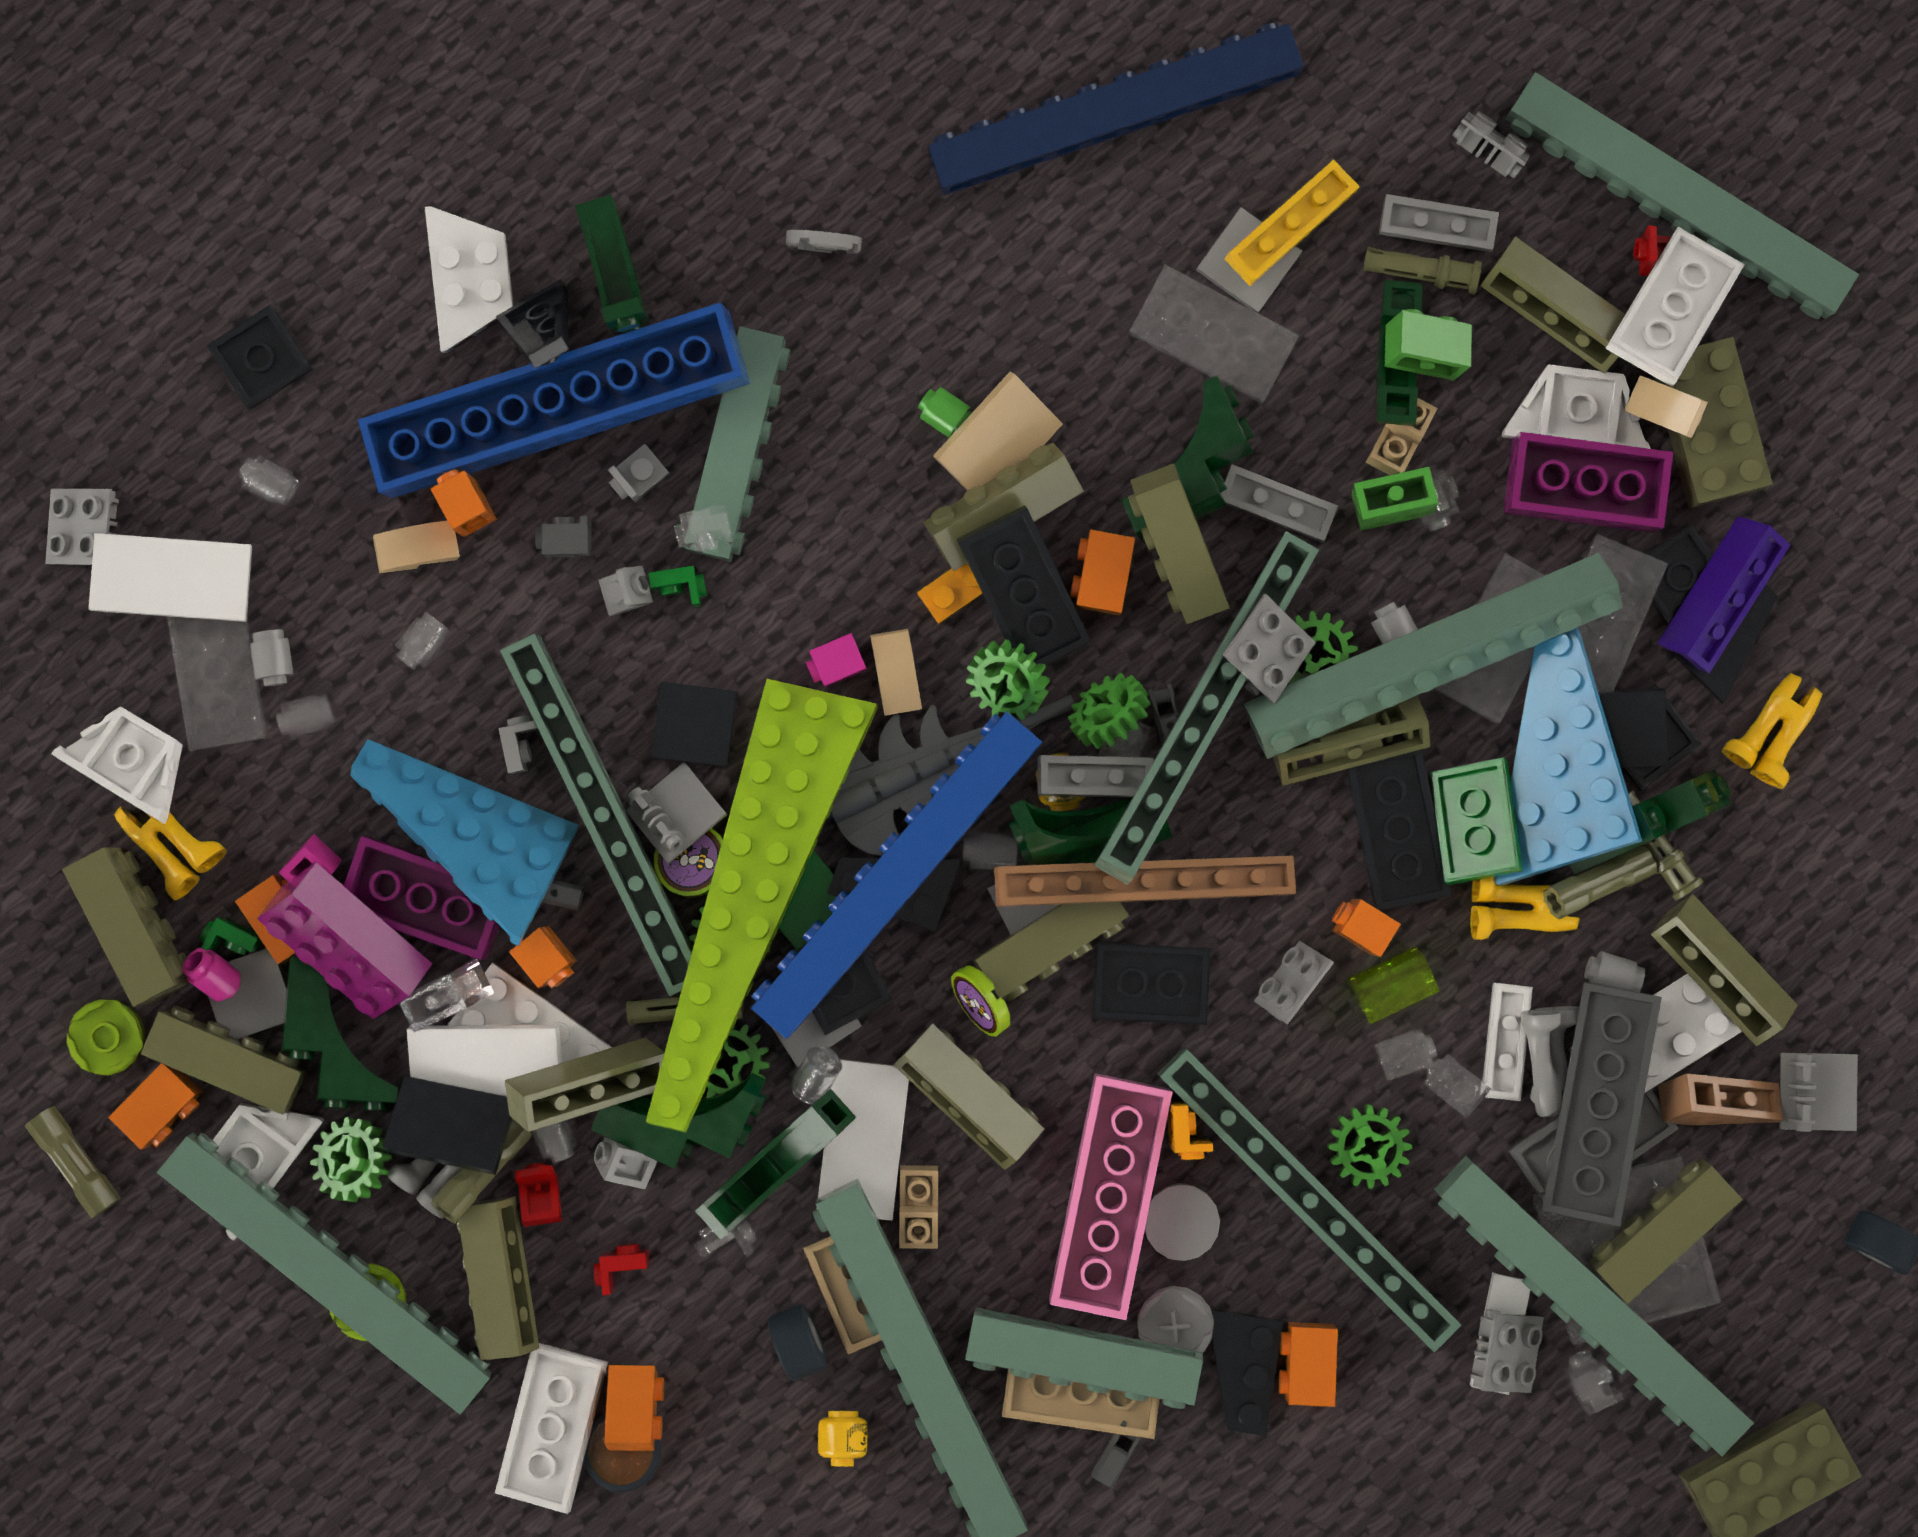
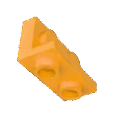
M1182 1100L1171 1101L1167 1117L1170 1149L1174 1153H1178L1181 1159L1205 1158L1204 1152L1213 1151V1143L1207 1137L1190 1138V1135H1196L1195 1112H1192V1109H1188V1105Z

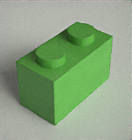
M1416 309L1402 310L1386 324L1385 367L1454 381L1471 367L1472 324L1458 322L1456 318L1449 316L1438 318L1424 315L1423 312Z
M1430 467L1354 483L1351 495L1360 531L1435 515L1438 506Z

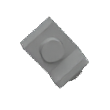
M644 444L617 467L613 465L608 469L614 477L608 483L622 500L630 496L636 503L669 476L670 473L648 446Z
M643 566L624 567L616 570L615 574L598 580L609 616L619 615L653 603L649 579L645 575Z
M530 715L508 719L507 727L498 728L509 774L528 771L526 763L532 762L528 740H521L520 736L523 733L539 730L535 721L530 720Z
M607 1137L597 1145L594 1154L595 1164L604 1181L640 1189H646L658 1162Z

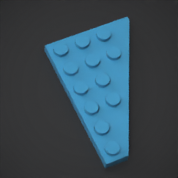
M1579 627L1541 642L1534 647L1511 778L1523 871L1494 876L1495 883L1498 886L1642 842Z
M367 739L351 767L350 776L362 788L369 790L371 797L379 806L383 804L398 819L397 824L417 845L422 846L426 850L427 856L434 863L439 862L453 876V883L473 903L478 904L482 908L483 914L490 921L495 920L507 932L511 943L519 946L576 836L579 825Z

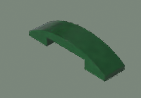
M1384 281L1376 371L1377 423L1416 425L1418 396L1416 373L1385 367L1386 324L1402 310L1416 309L1422 311L1423 283Z

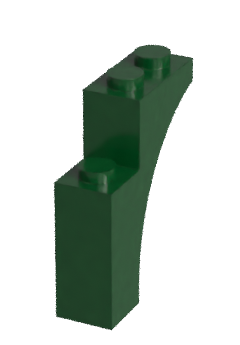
M612 195L575 205L593 266L601 300V309L607 326L613 335L617 336L651 325L640 291L641 285Z
M1218 376L1203 382L1204 397L1200 421L1188 447L1174 464L1196 519L1227 505L1221 493L1227 490V487L1218 469L1253 453L1248 441L1254 438L1250 425L1245 416L1238 419L1234 407L1240 405L1235 392L1230 384L1224 387ZM1127 497L1121 501L1135 533L1145 544L1141 528L1147 527L1143 516L1135 517Z
M1714 769L1632 806L1642 842L1572 863L1570 866L1574 874H1578L1730 805L1731 802L1728 798L1730 796V789L1727 782L1722 776H1718Z
M1133 797L1111 805L1073 812H1059L1038 808L1023 799L1009 806L1015 820L1008 824L1026 864L1032 861L1035 865L1064 864L1073 859L1076 864L1082 861L1083 863H1096ZM1167 820L1153 845L1172 837Z
M291 956L288 965L281 1052L290 1053L289 1059L304 1061L313 1060V1054L320 1055L316 1101H325V1108L348 1109L349 1103H364V1110L387 1111L388 1105L396 1104L398 1087L375 1076L354 1057L343 1041L333 1018L329 998V984L325 981L324 976L310 964L302 962L298 957Z
M752 1073L736 1087L722 1094L701 1099L686 1133L648 1124L646 1119L652 1097L647 1095L600 1109L591 1130L673 1169L676 1167L681 1156L689 1158L695 1143L730 1158L736 1145L740 1147L745 1146L753 1126L747 1124L750 1115L758 1116L767 1096L760 1092L766 1079Z
M830 1088L777 1134L760 1152L736 1171L695 1212L721 1240L798 1169L836 1138L856 1116Z

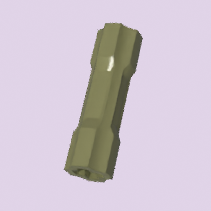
M1640 845L1598 867L1550 886L1544 890V902L1547 904L1550 913L1557 919H1561L1624 887L1628 888L1650 878L1657 873V863L1653 859L1650 850Z
M55 1106L44 1110L25 1125V1128L39 1147L49 1155L73 1188L75 1197L91 1219L99 1216L121 1199L107 1177L99 1172L73 1136L70 1126Z
M514 1119L511 1122L497 1173L509 1160L514 1158L532 1136L531 1132L525 1130ZM462 1168L432 1199L431 1204L447 1220L456 1224L496 1175Z

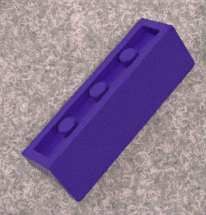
M1740 516L1737 517L1663 633L1658 644L1664 649L1681 654L1699 670L1710 673L1791 544L1770 525Z

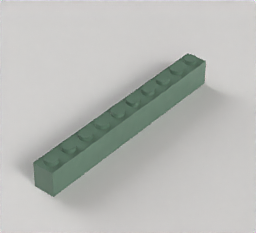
M1536 72L1505 118L1511 122L1510 128L1515 133L1525 138L1535 137L1544 143L1542 147L1547 153L1557 158L1567 157L1576 163L1575 169L1589 178L1599 177L1608 183L1607 189L1621 198L1629 196L1640 203L1639 209L1653 218L1661 216L1671 222V229L1674 232L1677 227H1680L1745 264L1740 272L1742 275L1755 279L1756 276L1769 284L1768 289L1770 292L1783 299L1791 297L1801 304V311L1812 318L1820 319V317L1827 319L1835 314L1859 276L1852 269Z
M1287 531L1284 533L1094 865L1095 867L1127 885L1134 878L1247 679L1223 656L1224 652L1264 594H1267L1285 612L1319 549Z
M1594 554L1288 684L1275 703H1272L1265 695L1244 703L1251 729L1267 759L1287 752L1294 747L1322 737L1327 733L1357 722L1386 708L1393 707L1402 701L1428 692L1435 687L1466 676L1475 670L1501 661L1508 656L1536 646L1565 632L1572 631L1581 625L1623 608L1619 584L1600 554Z
M534 633L501 649L500 652L668 995L672 996L682 990L693 946L662 883L659 881L654 866L542 638Z
M1185 1047L1157 1073L1434 1353L1461 1326Z
M193 1132L187 1135L156 1173L461 1415L490 1379L492 1372L488 1369L489 1361L480 1360V1355L477 1351L472 1350L468 1353L459 1346V1337L447 1327L442 1326L438 1329L429 1322V1313L415 1302L408 1305L397 1296L400 1291L395 1285L385 1278H382L380 1281L367 1272L370 1269L369 1265L357 1255L351 1254L348 1257L337 1248L340 1245L339 1241L325 1230H321L319 1233L307 1224L310 1219L305 1213L295 1206H291L289 1209L277 1200L280 1195L276 1190L263 1181L259 1185L247 1176L249 1173L248 1168L233 1157L227 1160L216 1151L219 1146L207 1135L200 1133L197 1136Z
M1467 1156L1434 1189L1442 1198L1438 1205L1454 1220L1461 1215L1470 1224L1466 1231L1482 1246L1489 1241L1497 1248L1498 1251L1494 1255L1497 1260L1509 1271L1517 1267L1524 1273L1526 1277L1522 1282L1537 1297H1540L1543 1293L1554 1301L1550 1308L1566 1323L1571 1319L1576 1321L1582 1327L1578 1334L1594 1349L1602 1345L1610 1353L1606 1360L1622 1375L1629 1370L1638 1379L1633 1385L1650 1401L1657 1396L1666 1405L1661 1411L1678 1427L1685 1422L1694 1430L1689 1436L1705 1452H1708L1712 1447L1718 1454L1723 1456L1754 1424L1744 1412Z
M856 1179L817 1198L815 1204L817 1210L812 1212L815 1221L822 1233L827 1230L829 1231L835 1243L829 1246L837 1265L839 1267L845 1265L851 1276V1279L846 1282L856 1302L862 1299L869 1312L863 1315L872 1336L879 1334L885 1345V1348L880 1351L888 1369L891 1371L896 1368L902 1382L897 1384L906 1405L913 1403L919 1414V1417L914 1420L924 1440L929 1437L931 1438L936 1451L931 1453L940 1474L948 1473L953 1483L952 1486L948 1487L950 1495L956 1507L959 1509L964 1506L970 1520L965 1522L970 1536L1016 1537L1028 1531L1026 1520L859 1180Z

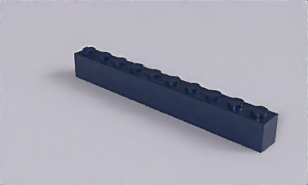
M1270 23L1258 28L1256 35L1244 39L1241 35L1231 36L1221 41L1220 47L1208 51L1206 47L1193 49L1184 55L1185 59L1173 63L1170 62V59L1160 60L1151 64L1148 67L1149 71L1135 75L1134 71L1117 75L1112 79L1113 83L1102 87H1099L1098 83L1089 84L1078 89V95L1063 99L1061 95L1048 98L1041 102L1042 107L1028 112L1026 108L1015 109L1007 113L1004 120L991 123V120L977 122L969 127V132L957 136L955 132L939 135L933 139V144L928 145V152L942 194L944 196L1299 76L1304 66L1290 25L1288 23L1278 27L1277 23Z

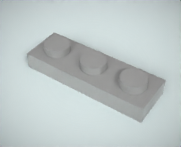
M1386 194L1379 235L1491 253L1494 248L1499 212Z
M1233 464L1230 466L1225 479L1227 490L1221 492L1228 506L1322 543L1326 539L1338 505Z
M1040 755L1037 757L1038 795L1133 797L1152 765L1154 758Z

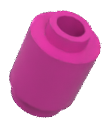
M198 948L191 952L183 963L182 971L186 975L187 981L214 1001L219 1002L231 998L240 987V971L212 950Z

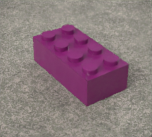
M1520 432L1512 440L1503 513L1655 533L1663 529L1665 524L1673 452Z
M361 836L344 887L393 930L480 960L488 959L500 925L495 920L490 921L483 914L482 908L478 904L473 903L453 883V876L439 862L434 863L427 856L372 837Z
M317 862L282 886L257 918L266 926L267 931L272 936L281 939L295 951L296 956L302 962L310 964L324 976L325 981L331 987L340 990L353 1001L354 1006L360 1012L369 1015L372 1019L408 998L432 965L427 958Z

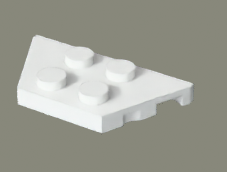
M429 206L425 207L440 350L442 353H448L454 349L453 347L470 336H475L484 330L487 325L497 320V315L513 307L506 235L503 232Z
M1549 364L1544 368L1502 431V437L1512 439L1520 432L1650 449L1649 442L1645 441L1638 422L1640 417L1624 411L1630 399V389L1624 374L1605 372L1604 374L1596 370Z
M120 706L106 715L100 723L93 724L80 732L82 738L66 749L60 745L52 752V755L161 823L165 824L168 820L183 745Z
M241 1103L213 1141L219 1146L216 1151L225 1159L229 1160L233 1157L246 1166L249 1170L247 1176L259 1185L263 1181L274 1188L325 1120L319 1116L290 1111L282 1115L265 1107ZM228 1229L226 1230L228 1237L234 1241L237 1236Z

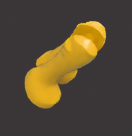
M1792 673L1787 675L1775 688L1761 713L1744 736L1740 739L1729 740L1722 749V753L1730 761L1743 769H1750L1755 763L1758 751L1762 748L1768 734L1775 724L1782 720L1781 729L1750 771V774L1762 782L1778 789H1784L1790 778L1789 773L1783 766L1784 760L1796 739L1812 719L1823 695L1822 692L1813 686L1806 692L1799 704L1793 701L1791 698L1799 687L1802 678Z
M122 806L114 814L117 822L126 834L146 852L165 877V890L173 900H179L186 896L198 884L200 878L165 847L158 839V832H161L168 838L197 873L208 872L226 855L227 850L216 841H199L194 838L175 819L170 811L165 824L148 815L150 819L143 825L136 816Z
M1494 877L1473 880L1472 902L1523 903L1534 907L1532 910L1522 911L1473 906L1471 908L1470 928L1474 940L1487 939L1497 929H1528L1545 932L1572 931L1578 928L1580 918L1565 916L1557 919L1550 913L1547 904L1544 902V890L1552 885H1518L1508 883L1498 886L1495 883Z

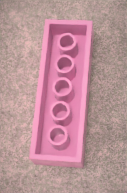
M1097 1073L1094 1074L1049 1295L1050 1305L1122 1320L1127 1319L1173 1092L1170 1088Z

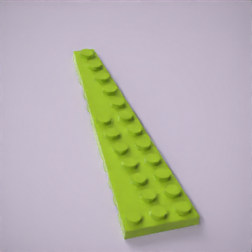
M766 679L646 1119L648 1124L686 1133L708 1085L710 1074L714 1071L721 1056V1050L738 1019L739 1010L745 997L748 996L754 977L761 962L766 957L805 871L807 860L811 857L818 842L817 838L834 807V801L841 785L844 784L850 765L857 750L860 749L878 709L876 703Z

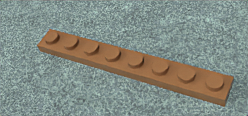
M1293 856L1143 861L1128 885L1095 867V863L998 866L994 868L996 907L1296 894Z

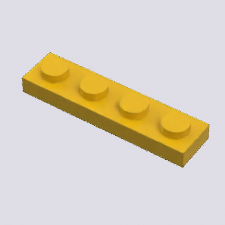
M1332 160L1234 247L1224 260L1251 287L1354 195L1360 186L1335 160Z

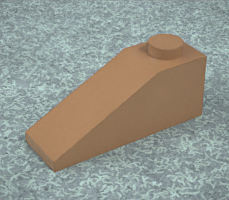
M1684 1074L1658 1085L1663 1123L1719 1125L1772 1123L1784 1120L1779 1083Z

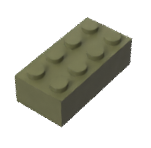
M1730 337L1697 346L1677 382L1671 388L1708 402L1692 438L1667 429L1689 509L1763 490L1773 485L1734 338ZM1653 376L1654 381L1669 386L1668 384L1662 382L1661 380Z
M103 847L62 869L133 1007L153 1004L191 984L187 981L186 975L182 971L183 963L187 957L182 952L178 954L172 940L176 938L175 933L166 919L160 920L154 908L158 905L157 898L148 885H142L137 875V872L140 871V866L132 852H125L124 848Z
M1814 1401L1738 1441L1723 1456L1716 1453L1679 1474L1713 1537H1754L1862 1477L1825 1408Z

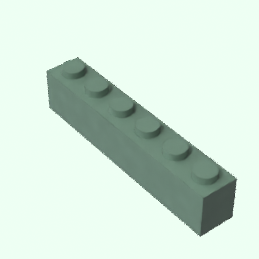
M739 326L737 339L750 384L723 392L684 546L687 552L727 562L732 561L733 554L740 555L745 533L739 532L742 517L749 518L751 514L754 496L748 495L751 481L758 482L760 478L763 459L757 457L760 445H767L770 438L772 422H768L767 417L770 407L777 408L781 386L776 385L779 370L786 371L791 349L785 348L786 342L783 336Z
M976 1307L965 1360L973 1361V1366L982 1370L993 1371L998 1366L1011 1369L1010 1373L1012 1375L1022 1378H1033L1034 1374L1048 1376V1381L1057 1385L1070 1386L1073 1381L1087 1384L1086 1388L1093 1392L1109 1393V1390L1113 1389L1125 1392L1124 1396L1129 1399L1147 1401V1397L1163 1399L1162 1403L1166 1406L1184 1409L1186 1404L1195 1406L1203 1363V1352Z

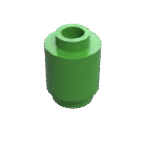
M942 387L936 392L929 389L918 406L923 411L920 419L948 438L972 414L969 405Z

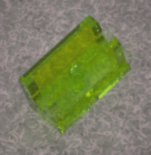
M1415 946L1347 978L1363 1014L1365 1013L1370 1024L1440 991L1424 954Z

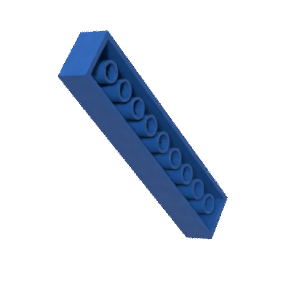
M720 302L562 353L551 364L540 365L537 368L528 364L358 419L378 493L389 498H395L438 484L437 479L440 476L455 469L459 473L464 470L468 474L748 385L750 380L730 312Z
M1007 711L1001 718L995 713L981 729L980 734L984 737L976 747L969 743L956 758L955 763L959 766L951 776L944 772L930 789L934 796L926 806L918 802L904 819L909 825L899 836L893 832L879 848L884 854L876 864L873 865L868 861L853 878L858 884L851 893L848 894L842 891L828 907L833 913L823 924L820 920H817L802 937L807 941V944L798 953L795 950H791L777 966L782 973L776 980L772 982L770 979H766L751 996L756 1001L751 1009L785 1039L793 1035L1039 749L1042 741Z

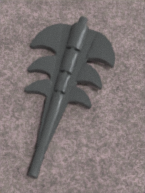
M1069 694L1038 708L1034 714L1029 712L1024 720H1021L1018 716H1014V718L1030 731L1048 720L1073 710L1071 706L1075 702ZM931 705L921 724V746L912 748L902 735L900 715L894 714L885 724L880 735L878 746L879 760L870 762L860 749L857 750L850 765L844 784L841 785L834 801V807L826 821L834 818L842 835L854 847L870 855L882 856L884 853L879 850L880 846L893 832L898 834L894 824V812L901 808L908 815L918 802L926 806L932 799L930 789L944 772L951 776L959 766L955 763V760L969 743L976 747L984 738L980 734L983 727L948 738L940 726L936 706Z

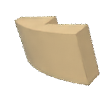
M1640 375L1624 411L1692 438L1708 402Z
M1417 398L1416 425L1385 424L1366 463L1388 475L1405 472L1438 408Z
M448 521L409 526L373 535L379 573L417 569L422 564L455 561L460 557L456 534Z
M908 629L870 635L884 715L922 709Z
M900 1165L899 1248L938 1249V1166Z

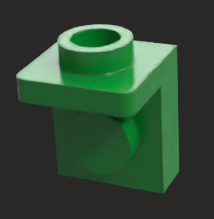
M694 566L648 573L650 588L653 591L660 590V596L683 593L682 586L689 585L693 607L701 606L700 597L707 596L704 574L696 575Z
M218 917L215 922L209 921L200 936V941L203 942L201 948L216 952L222 938L226 940L225 947L242 955H245L247 951H259L263 944L257 933L226 917Z

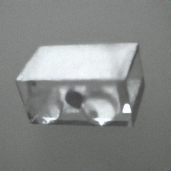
M476 958L421 984L414 989L408 998L399 1004L413 1031L416 1032L474 1005L493 994L494 991Z

